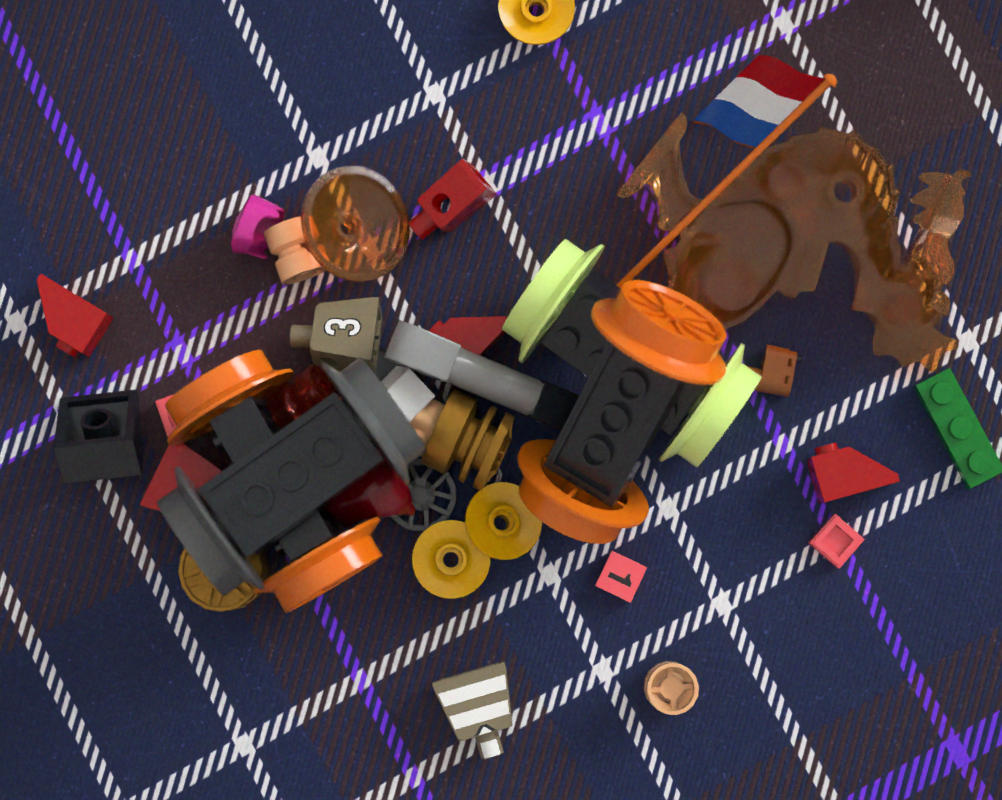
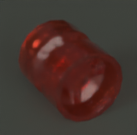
M314 364L294 376V383L287 382L269 394L267 398L269 411L282 429L334 392L342 401V398L323 369Z

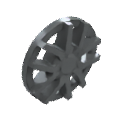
M415 459L407 465L415 479L410 482L408 487L414 507L418 511H424V525H413L415 514L409 516V522L403 521L398 515L391 516V518L408 530L425 531L433 524L446 521L450 517L456 504L457 492L454 480L448 471L445 474L441 473L442 476L433 485L427 481V478L433 471L430 467L427 468L420 479L413 465L423 464H421V459ZM445 479L450 487V494L436 491ZM436 496L450 500L446 510L433 504ZM429 508L443 514L437 521L429 523Z

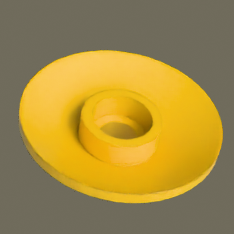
M499 0V16L507 32L518 41L530 45L548 44L560 38L570 27L575 13V0ZM534 5H539L543 8L544 12L536 17L531 15L529 9Z
M497 482L487 485L482 491L479 490L472 497L467 506L465 514L467 534L474 546L486 556L498 560L516 559L530 551L539 539L542 521L525 506L519 495V486L516 484ZM496 517H501L505 520V530L496 528L494 524Z
M446 520L433 524L419 536L412 553V565L417 580L427 591L441 598L456 599L467 596L480 587L489 572L490 557L479 551L471 542L467 534L465 522ZM450 552L458 557V564L452 568L447 567L443 562L444 555Z

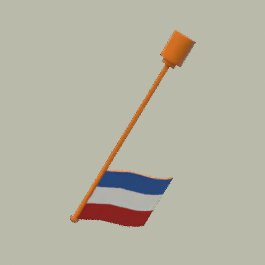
M758 55L693 120L695 124L713 127L736 144L754 150L616 285L621 288L625 282L636 277L831 85L835 87L837 84L836 77L832 74H825L824 78L800 73L778 58Z

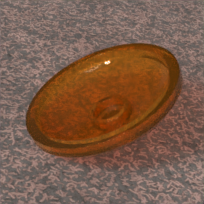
M343 166L325 173L312 184L303 201L301 228L310 253L326 271L347 281H371L384 276L394 269L406 251L410 234L407 209L398 191L382 175L360 166ZM341 223L347 227V235L342 232Z

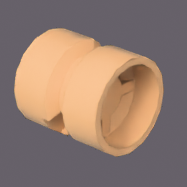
M311 216L295 217L278 223L264 231L263 234L270 253L278 256L275 267L283 285L310 279L329 268L323 248L314 244L318 235Z
M664 661L656 664L648 671L644 679V692L647 700L653 707L665 714L678 715L684 713L694 705L698 698L699 685L696 676L689 668L677 662Z

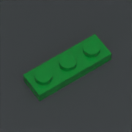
M950 368L913 386L967 490L1002 473V464Z

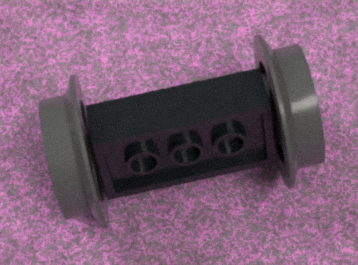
M361 357L342 371H338L325 363L321 365L324 373L352 414L336 392H334L200 488L195 486L179 466L174 469L177 488L158 500L157 505L188 553L223 596L243 582H247L260 590L265 588L260 576L248 558H253L383 465L384 459L377 449L406 486L410 484L407 465L427 452V449L397 403Z

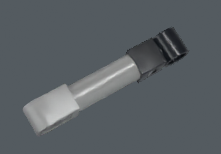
M400 320L384 356L385 359L410 368L435 380L452 384L519 412L526 418L560 431L579 398V395L548 381L530 377L466 350L458 343Z

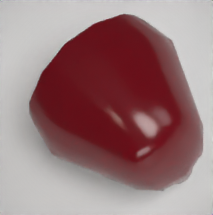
M378 449L377 451L384 459V464L324 506V509L336 521L348 529L354 528L362 519L396 515L413 516L415 514L416 508L412 503L408 485L406 486Z

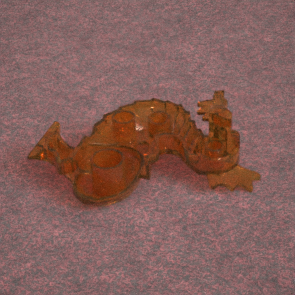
M683 113L679 114L616 194L618 197L626 199L637 193L642 187H648L656 200L657 230L667 233L703 200L698 199L689 192L683 175L680 141L687 129V118ZM819 127L817 128V133L789 136L787 142L767 147L758 156V159L753 161L678 234L682 238L675 244V247L662 251V257L669 274L667 287L703 306L719 320L724 329L744 322L761 308L776 291L788 300L795 299L799 292H814L828 245L835 244L842 247L850 255L854 267L856 285L851 311L866 313L876 326L873 336V354L875 356L891 355L897 359L902 367L919 362L929 372H933L937 369L938 361L943 353L958 348V342L955 339L943 335L934 327L942 317L948 315L950 310V300L941 291V288L952 279L954 273V262L949 253L948 240L957 230L964 216L965 206L963 205L962 197L965 195V191L962 189L961 182L972 175L969 171L960 169L952 174L927 172L918 176L919 181L926 183L930 187L911 197L910 202L926 210L912 218L914 223L920 225V229L901 264V244L896 243L899 217L894 215L900 190L895 189L894 164L888 165L876 145L871 147L855 129L845 133ZM837 182H843L851 189V198L847 203L837 200L834 195V186Z

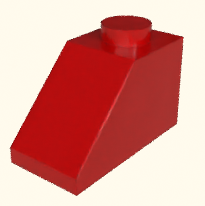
M40 273L37 278V285L48 332L59 339L55 346L76 358L79 352L90 357L114 318Z
M507 317L450 318L445 324L439 320L430 328L429 332L458 343L466 350L484 356L506 333L502 330V327Z
M837 442L814 448L816 456L806 459L819 504L900 482L896 472L851 447L838 449Z

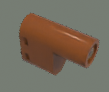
M766 344L761 368L747 366L762 377L754 391L789 397L796 362L802 361V355H797V352L790 351L789 348Z

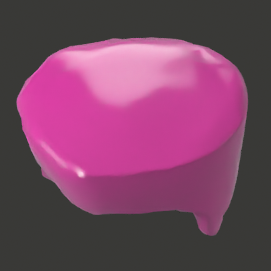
M255 194L250 195L236 217L232 229V252L267 259L268 256L264 253V250L268 249V245L263 233L268 228L283 222L285 210Z

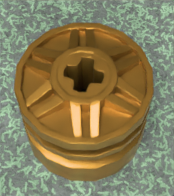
M454 389L433 429L426 446L427 452L423 454L421 464L445 474L454 460L462 463L458 480L464 483L472 468L479 470L473 487L482 491L485 484L497 473L512 440L511 434L515 416L506 412L497 428L492 425L497 412L496 407L491 406L482 420L475 418L478 399Z
M186 548L182 552L178 569L181 586L191 601L204 609L221 612L232 611L247 607L261 595L255 594L253 591L256 588L255 586L243 582L223 596L206 577ZM262 550L253 558L248 559L263 582L268 579L270 567L265 550Z

